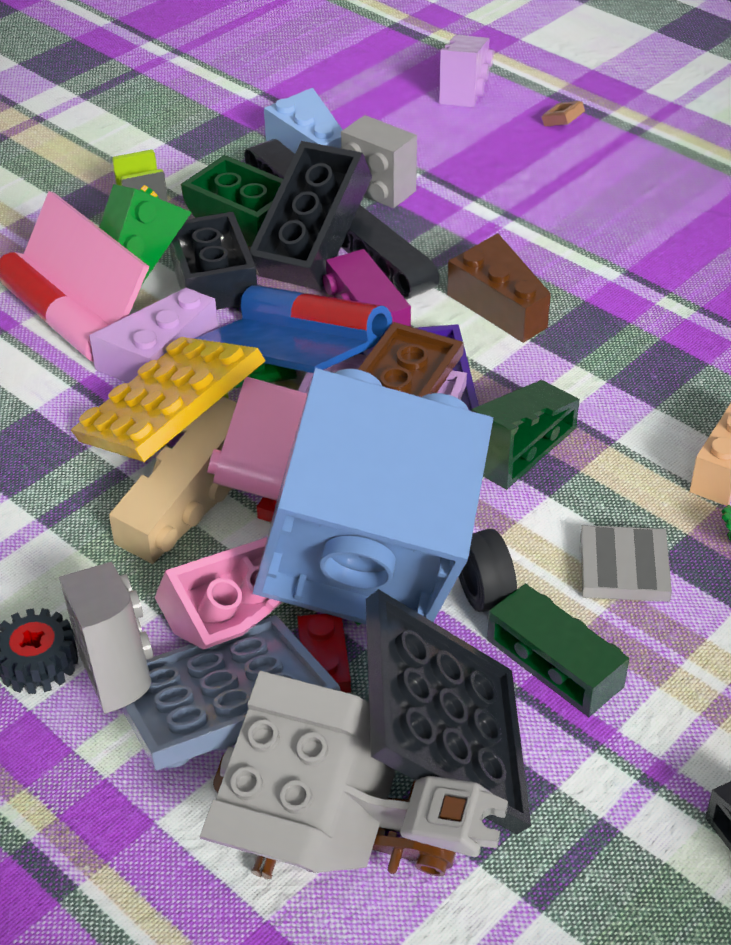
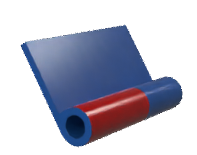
M254 285L247 288L242 296V319L194 339L256 347L266 360L264 363L314 373L315 368L327 369L376 346L391 326L392 316L388 308L382 305Z

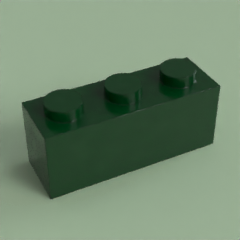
M528 584L522 585L489 611L487 641L588 718L625 687L629 657L623 654L619 647L605 641L590 630L583 621L573 618L555 605L548 596L540 594Z

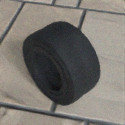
M485 529L472 534L468 560L459 575L464 594L472 608L477 612L491 610L517 590L516 574L510 552L504 539L495 529Z

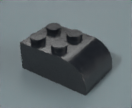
M234 212L187 219L169 245L180 289L188 288L215 298L216 310L241 307V299L246 289L257 285L256 266Z

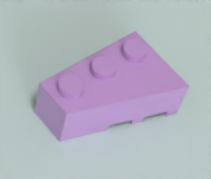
M455 35L450 40V43L441 49L439 104L475 107L478 96H483L484 85L488 81L489 67L492 68L494 50L489 49L490 38Z
M184 288L90 334L95 370L129 383L138 376L137 371L141 366L151 360H158L167 352L166 347L180 337L194 339L218 329L215 298Z

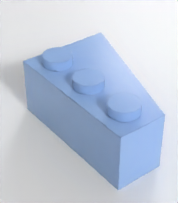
M313 88L289 98L280 99L276 103L264 108L266 141L277 139L294 153H296L301 141L341 148V131L343 129Z

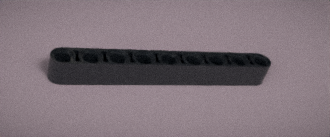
M271 139L247 148L244 151L246 164L284 179L295 155L294 152L277 139ZM360 205L341 248L347 253L365 249L405 299L413 298L437 287L440 279L435 264Z

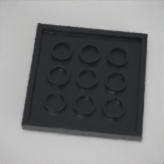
M378 589L366 598L371 757L414 780L426 776H435L476 782L489 790L493 795L508 801L505 818L495 815H489L485 818L515 834H519L531 826L512 670Z

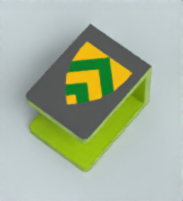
M150 149L112 158L116 185L134 188L168 202L165 174L162 169H157L154 150Z

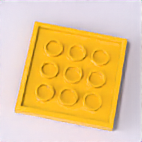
M180 337L166 347L167 352L158 360H151L141 366L137 371L138 376L132 381L120 384L111 390L108 394L109 399L102 405L85 411L79 417V423L71 431L81 443L145 462L266 360L256 347Z

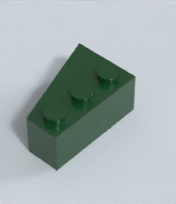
M541 379L473 408L472 412L494 417L483 477L506 490L510 488L576 429L580 399Z

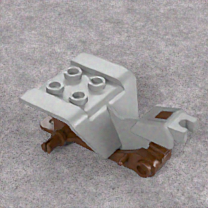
M259 671L247 704L249 709L235 747L229 746L218 766L213 781L217 797L216 800H212L199 836L200 839L256 854L257 858L251 873L258 877H261L263 874L264 879H272L276 861L291 864L313 873L367 868L372 850L391 855L387 869L390 874L397 872L400 860L404 858L415 861V867L426 874L444 876L446 869L453 866L456 852L477 857L480 854L481 847H498L500 831L486 827L482 821L489 815L505 818L508 801L493 795L489 790L476 782L435 776H426L414 780L408 799L388 798L395 771L388 765L371 757L369 703L366 700L349 693ZM387 829L392 830L389 831L388 836H385ZM396 832H399L404 838L397 837Z

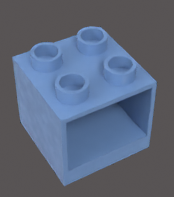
M315 368L287 461L252 594L366 624V598L379 589L434 622L468 560L494 417L469 411L464 402L451 395L432 393L419 397L383 387L376 377L362 370L342 369L333 373Z

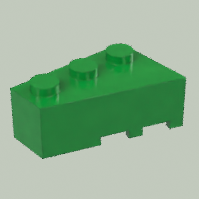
M113 184L99 228L149 266L144 278L145 281L192 212L140 190Z

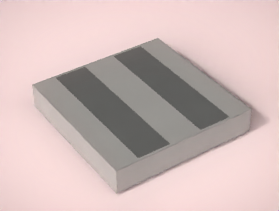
M581 525L583 598L670 602L672 587L666 529Z

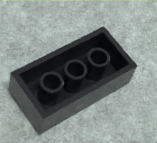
M305 141L300 142L250 249L256 270L261 277L322 290L324 286L323 276L326 275V260L337 257L372 179L362 152Z

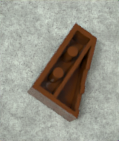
M499 233L448 261V296L522 343L548 328L551 293Z

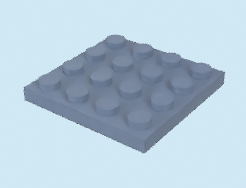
M277 615L258 622L243 636L203 650L194 644H189L147 659L151 677L149 689L138 700L121 709L153 767L158 771L163 768L182 766L190 758L212 750L221 751L226 750L229 746H234L249 709L247 704L259 671L337 691L341 690L329 673Z

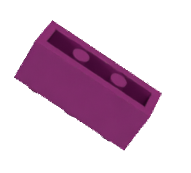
M365 249L326 260V275L323 276V284L329 296L333 295L334 298L385 306L391 312L392 323L396 322L411 327L410 304Z

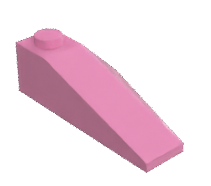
M267 537L165 571L154 598L175 635L204 650L243 636L282 603L252 594Z

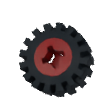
M34 608L27 609V616L23 618L17 612L11 615L13 623L10 624L4 620L0 624V677L3 684L7 687L12 684L13 691L19 693L26 686L28 694H36L38 686H43L44 692L52 690L51 682L53 681L59 686L66 682L64 674L72 676L75 671L74 664H78V651L68 619L63 621L62 614L58 612L51 616L49 609L44 608L41 609L40 615H35Z

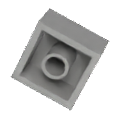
M366 115L341 131V148L362 152L371 172L372 179L364 197L395 208L416 192V134Z

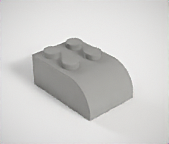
M111 561L60 576L59 580L79 656L104 714L135 702L147 692L151 685V677L146 660L153 658V651L146 631L142 632L138 619L143 617L142 606L136 590L132 591L127 574L119 575Z

